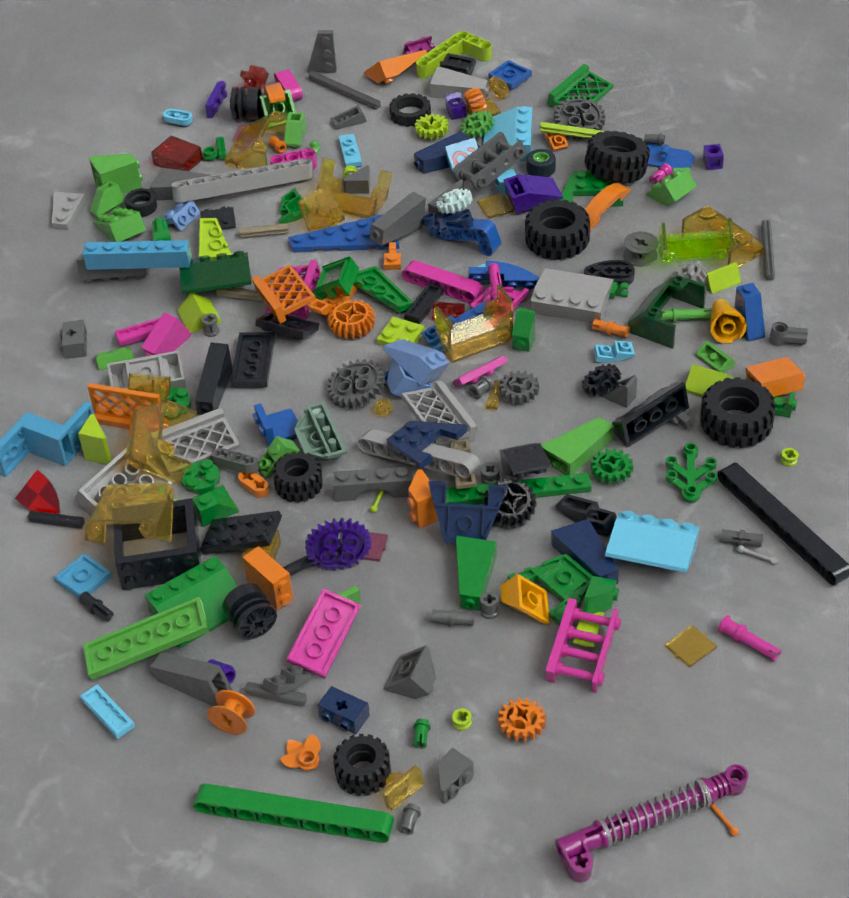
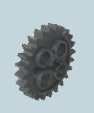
M572 96L571 100L566 98L565 102L561 101V104L557 105V109L554 112L555 124L602 130L605 125L606 114H604L605 110L602 109V105L597 106L598 102L593 103L592 98L586 100V97L581 99L578 96L575 99Z
M357 359L355 363L349 361V365L343 363L342 369L336 368L337 373L332 372V377L328 378L329 383L326 384L328 395L335 405L339 403L340 407L345 405L346 408H349L350 405H353L356 408L357 404H360L362 407L363 402L369 404V399H376L375 394L381 395L380 389H384L383 384L386 383V377L382 367L378 366L377 362L373 364L372 360L367 362L366 359L359 362Z

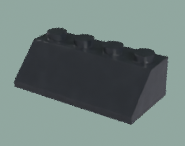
M675 382L663 388L654 396L649 397L640 405L633 407L629 412L616 418L612 422L614 434L628 448L689 409L686 384L684 382Z

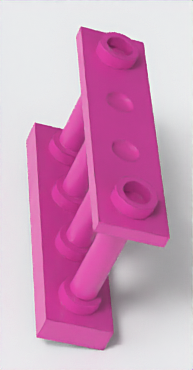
M568 598L545 670L546 681L555 683L557 675L560 676L561 674L592 681V692L597 693L598 686H602L605 673H603L615 630L619 631L621 618H618V609L614 608L612 617L608 618L582 612L577 608V600ZM579 619L608 626L606 636L577 630L573 627V623ZM578 638L603 644L601 653L596 654L570 648L567 645L568 639ZM571 656L596 662L595 673L563 666V663H561L562 658Z

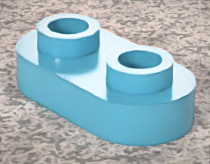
M167 109L163 112L164 121L167 123L188 126L193 122L191 112L177 109Z

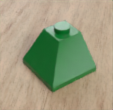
M223 485L192 497L196 516L203 527L210 525L213 519L226 518L239 512V509Z

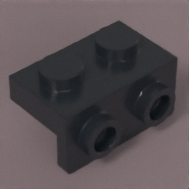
M447 53L445 61L440 62V67L472 75L477 62L473 58Z
M223 206L215 210L209 208L200 212L201 218H217L222 230L236 228L233 207Z

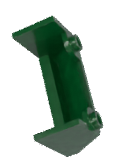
M679 275L670 278L654 288L629 319L627 326L630 327V330L628 332L673 349L676 325L661 320L663 317V307L672 297L704 308L707 285Z

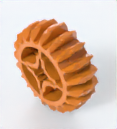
M349 299L347 302L342 300L341 304L336 303V306L331 307L327 321L330 331L335 336L338 335L339 338L345 337L346 340L348 338L354 340L355 337L361 338V335L367 336V332H372V328L375 325V314L369 303H364L363 300L360 302L357 299L354 301Z

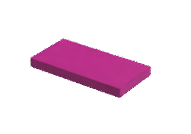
M323 588L286 661L325 679L361 608V604Z

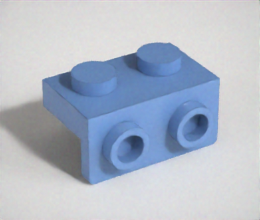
M193 200L177 202L173 209L168 210L164 214L163 219H166L167 225L174 224L178 231H182L200 214V211Z

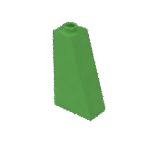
M598 417L541 446L552 467L565 475L575 474L598 451H601L614 439V425Z

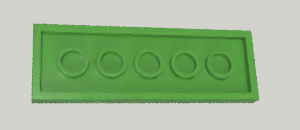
M200 597L83 644L88 676L91 680H94L210 632Z

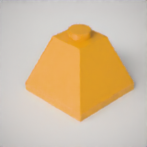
M516 574L500 585L502 603L545 625L550 624L548 597L545 589L519 574Z

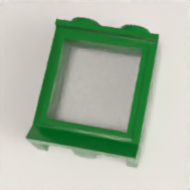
M348 256L323 265V270L315 290L312 291L316 299L323 300L327 296L335 299L337 292L334 288L338 286L346 296H349L359 271V267L354 260Z

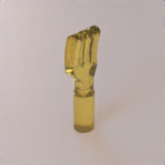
M499 380L494 381L492 395L488 398L486 409H498Z

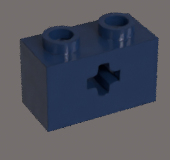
M333 686L329 688L317 704L319 718L326 723L339 726L345 732L349 731L357 734L370 716L368 702Z

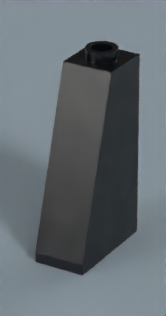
M211 342L209 345L195 398L197 414L203 415L218 409L233 370L228 344Z

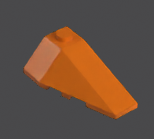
M418 51L379 61L364 71V74L378 84L383 82L385 84L391 83L393 78L425 55L427 51Z

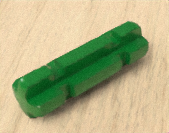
M222 136L220 138L217 137L218 159L225 160L227 155L224 138Z

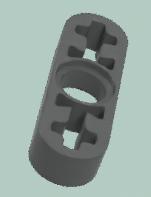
M224 448L216 449L211 453L212 461L215 465L244 473H254L259 469L257 457Z

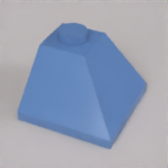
M392 358L387 384L394 396L401 397L402 393L432 388L430 382L420 385Z

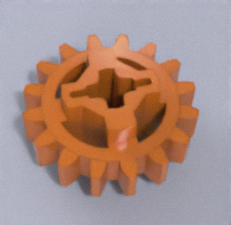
M517 697V702L510 699L509 706L503 704L502 711L498 712V726L501 727V733H506L508 739L512 736L515 737V742L519 738L527 742L528 737L535 740V734L541 735L542 729H545L546 713H543V707H537V701L529 703V698L521 701V698Z

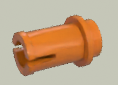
M276 136L270 137L269 143L275 148L276 152L283 153L286 151L287 146L284 141L279 140Z

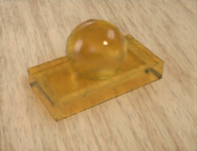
M414 765L405 774L393 772L386 778L387 789L382 794L389 810L393 811L425 784L421 769L418 766Z

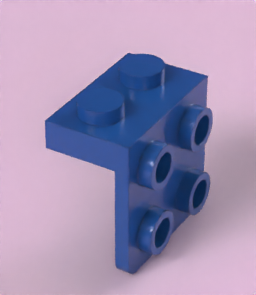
M261 403L254 405L255 413L252 414L255 424H258L261 437L264 436L267 445H271L276 436L285 439L297 437L294 428L298 420L292 409L266 415Z

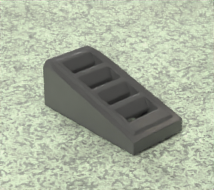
M359 105L331 118L336 129L367 122Z

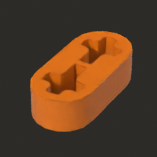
M255 472L239 473L240 486L253 496L262 498L269 494L268 482Z

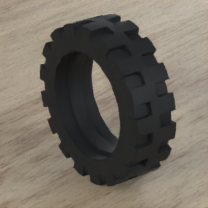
M405 93L402 96L398 95L389 104L390 119L395 124L398 123L399 126L415 127L416 120H420V116L425 117V114L431 115L430 100H427V97L421 94ZM405 107H417L421 109L420 111H417L415 113H403L399 111Z

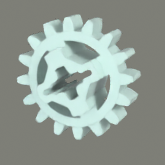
M453 189L448 193H444L442 198H438L436 206L442 214L445 212L446 214H453L465 209L466 205L471 204L473 197L470 190Z

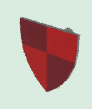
M37 469L15 499L29 510L61 513L60 501L55 487Z

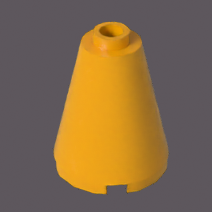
M716 300L711 308V335L722 344H730L737 338H742L747 327L743 315L727 300Z

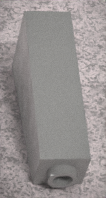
M442 67L436 68L430 83L431 97L445 98V95L460 92L462 99L465 100L464 93L471 88H479L485 100L490 95L488 80Z

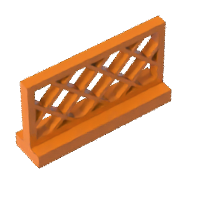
M291 265L262 279L258 275L251 278L257 293L279 323L286 321L285 315L316 300L315 295Z
M93 383L88 385L94 414L99 424L148 433H156L166 428L169 421L168 417L164 416L159 394ZM95 391H99L103 396L101 397ZM112 394H117L120 397V399L118 400ZM130 397H134V398H136L138 401L135 402V401H133ZM105 398H108L114 404L111 405L109 402L105 400ZM146 399L154 400L155 405H152ZM122 401H126L131 407H127ZM142 403L148 410L143 409L140 404Z

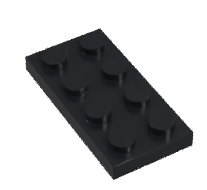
M239 332L230 381L231 387H268L275 344V332Z
M278 510L213 519L200 550L203 554L256 548L258 546H270L281 521L282 514Z

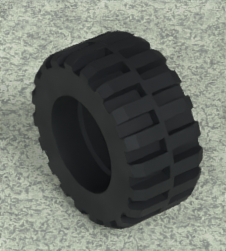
M618 131L598 132L588 141L585 166L592 175L595 174L597 178H602L605 181L632 183L640 180L645 175L650 149L645 141L635 137L633 134Z
M546 200L544 203L540 202L536 207H532L527 213L525 219V241L528 248L536 255H541L545 259L565 260L567 257L572 258L575 254H580L588 246L590 240V218L587 211L581 205L578 206L577 203L569 202L568 200Z
M725 378L722 382L719 380L714 385H711L703 395L700 415L701 426L713 441L717 440L723 446L725 444L732 448H735V446H740V448H746L747 445L754 446L757 442L760 443L765 440L773 428L776 408L774 397L765 386L762 387L761 383L757 381L752 382L748 378ZM729 410H741V411H745V412H747V413H749V414H746V415H735V414H731V413H729V412H727V411H729Z

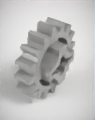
M692 260L688 264L684 263L683 267L679 266L676 271H673L674 275L670 276L672 278L679 275L702 283L704 282L703 278L707 277V270L702 262L698 260L693 262Z

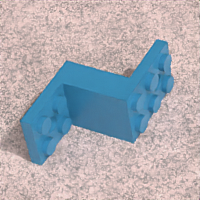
M85 401L64 425L26 412L0 439V475L7 477L28 453L66 467L82 449L78 433L88 417L94 414L92 403Z

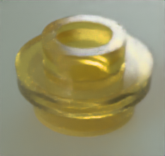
M379 399L374 406V410L378 415H389L393 411V405L388 399Z

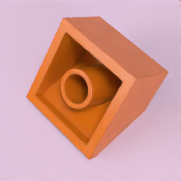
M421 469L417 470L408 489L409 498H407L410 507L408 512L409 518L412 523H416L419 529L438 522L428 484L430 480Z

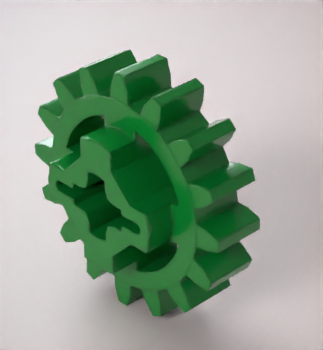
M613 448L612 451L605 449V453L598 451V456H593V460H591V473L595 474V479L601 478V483L608 481L609 485L612 482L618 485L620 480L626 482V477L631 478L633 459H629V454L623 455V450L616 452V448Z

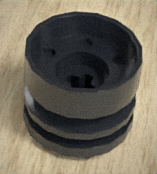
M238 87L232 88L230 109L234 120H238L239 117L241 120H244L246 113L249 120H261L260 96H262V91L260 87H249L247 94L244 87H240V89Z
M247 583L234 588L228 593L222 604L223 612L236 629L238 635L243 639L250 640L264 635L273 627L277 619L275 608L267 600L266 595L257 584Z

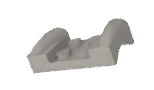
M179 351L107 364L111 387L135 391H146L163 387L186 388ZM112 394L118 400L120 399V397L117 394Z

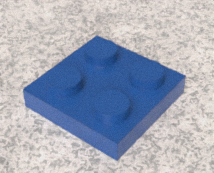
M508 60L490 72L488 76L490 80L512 90L530 78L532 71Z

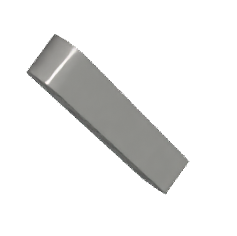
M370 429L358 440V447L364 453L416 466V463H410L405 455H399L387 445L386 439L393 435L392 433ZM432 443L423 450V452L432 455V461L424 467L425 469L460 478H468L480 465L478 457L472 453Z

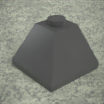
M425 645L399 656L384 689L388 692L413 699L429 695L433 690V684L436 679L429 647Z

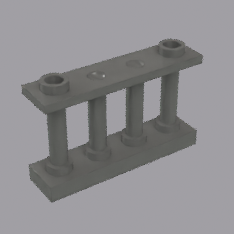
M499 132L451 169L457 182L459 180L464 182L469 179L476 192L479 193L527 155V152L521 140L511 146L504 133Z

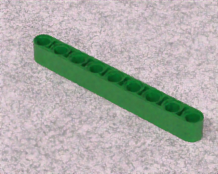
M207 783L199 786L193 803V808L203 814L380 843L389 841L394 823V817L383 811Z

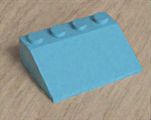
M515 107L493 117L495 120L493 122L494 126H491L492 130H488V134H484L483 144L497 133L502 132L511 146L521 140L528 155L531 152L532 107ZM525 155L519 161H526L527 155Z
M620 511L616 518L605 556L687 573L697 549L700 527L688 522L682 524L672 519L662 520L652 515L642 516L632 511Z

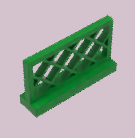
M583 64L549 93L547 106L552 108L560 105V101H566V98L571 100L572 96H569V93H576L577 96H573L575 99L580 96L579 93H587V96H580V98L586 97V100L592 98L593 103L598 102L613 89L614 85L588 71L589 66ZM589 77L594 81H587L586 79ZM588 85H595L596 88H589ZM599 85H604L606 88H599Z

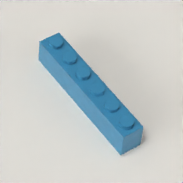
M188 240L85 242L83 258L87 270L190 267L192 256Z

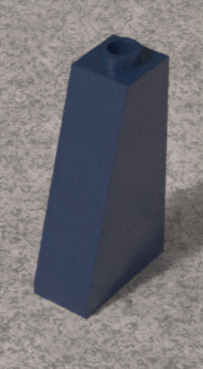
M460 131L415 152L413 162L415 168L424 174L449 168L444 147L469 140L470 138Z
M589 519L551 530V544L561 555H569L593 576L617 580L616 584H618L619 570L613 559L605 556L606 548Z

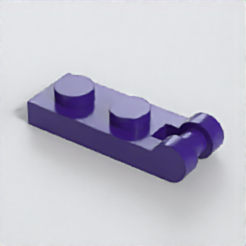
M224 81L216 83L205 104L207 118H214L220 104L223 103V99L228 96Z

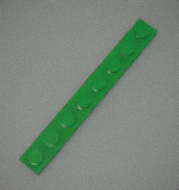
M588 473L521 480V484L527 481L528 487L533 488L536 498L591 492V482ZM495 483L477 484L476 487L461 489L449 487L446 491V503L484 504L485 491L488 490L489 484Z

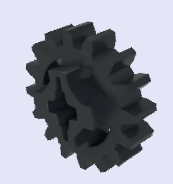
M609 363L607 366L602 364V366L595 367L594 371H589L588 375L584 376L585 380L581 381V386L587 395L595 396L598 394L600 396L607 393L608 389H613V386L619 383L618 380L621 379V373L615 364L611 365Z

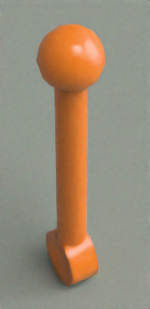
M714 804L709 806L729 828V832L733 836H737L739 830L731 825Z

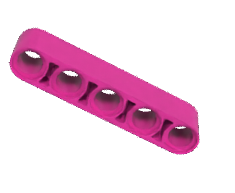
M412 260L402 271V277L409 283L423 288L428 283L443 287V295L469 304L473 303L484 292L482 284L475 280L417 260Z

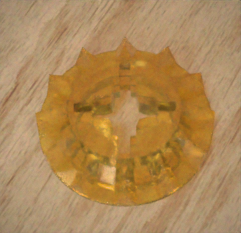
M493 76L489 79V86L493 94L495 93L501 99L509 96L508 86L501 78Z

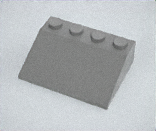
M545 268L534 288L531 308L536 314L589 323H593L594 319L603 321L614 280Z
M131 443L80 488L74 500L89 514L113 527V510L149 505V503L155 501L173 484V481Z

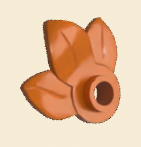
M311 734L305 743L294 740L287 741L286 749L288 754L280 758L284 766L300 768L304 771H311L318 767L320 762L318 754L321 750V743L315 735Z

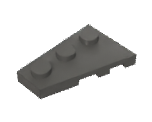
M318 30L307 73L312 71L317 73H337L333 30Z

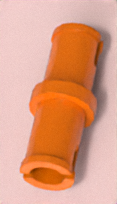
M598 319L593 321L595 326H592V330L606 332L610 336L614 334L627 338L629 332H627V330H630L629 326L618 325L613 321L606 322Z

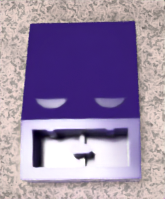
M518 174L503 179L506 195L516 214L536 207L538 203H544L546 200L563 199V195L553 177Z

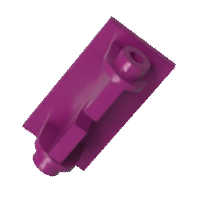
M432 36L407 42L404 44L403 54L418 52L420 49L421 51H431L435 48L434 43H431Z

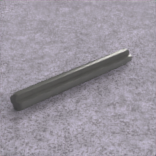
M763 220L761 228L765 278L773 280L775 278L771 221Z

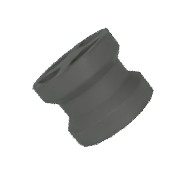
M494 462L484 463L480 468L482 484L495 483L496 479L500 482L499 465Z

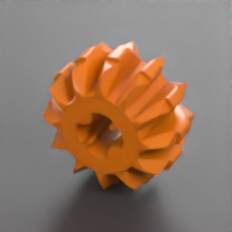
M471 88L464 93L465 103L472 115L473 112L477 113L479 110L481 112L486 110V100L479 88Z

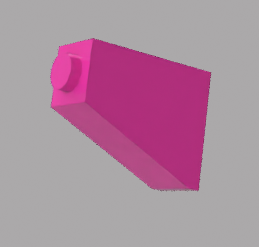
M164 312L141 348L146 352L145 356L173 352L190 338L192 334L178 318Z

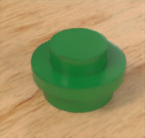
M208 146L203 149L202 157L205 160L212 161L218 157V151L215 147Z

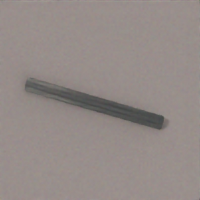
M315 71L309 73V79L372 108L378 109L381 106L380 100Z

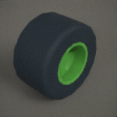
M547 149L531 151L526 157L528 174L549 177L554 174L556 170L555 154Z

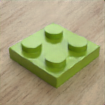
M392 317L378 336L377 344L384 346L401 339L417 343L422 336L421 332L425 331V326Z

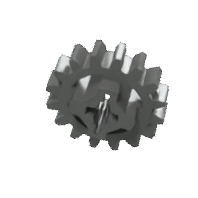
M517 370L515 374L511 371L509 376L504 375V379H500L499 392H501V397H505V401L512 400V404L516 401L519 404H522V401L529 403V399L534 400L535 395L539 394L538 378H533V373L527 375V371L520 373Z

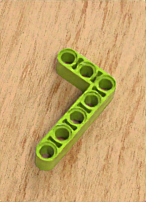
M459 31L416 61L417 77L425 79L434 74L436 68L440 67V62L445 61L447 53L459 56L465 53L481 61H490L492 59V44L466 31Z

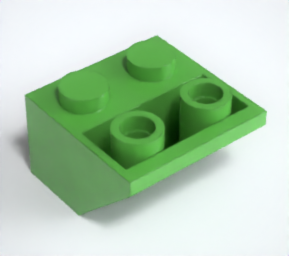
M687 169L682 172L677 170L671 175L669 174L662 178L660 183L657 182L652 185V190L646 194L648 197L667 206L697 187Z

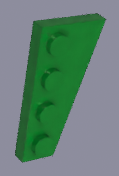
M376 266L358 271L353 285L398 313L408 310L414 303Z

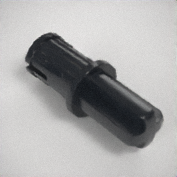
M83 592L79 596V602L86 606L90 613L96 614L106 621H110L114 616L113 611L103 605L102 600L94 598L90 593Z

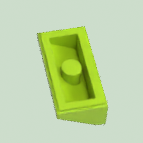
M736 262L706 273L705 285H707L706 289L711 294L741 283Z

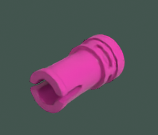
M666 163L661 165L657 172L649 177L650 183L655 179L652 183L654 185L662 181L661 179L665 176L671 175L673 173L671 166Z

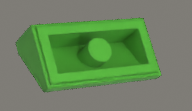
M708 340L695 353L696 356L718 372L724 373L736 365V362Z
M129 346L95 355L99 370L108 369V363L134 359L132 349Z

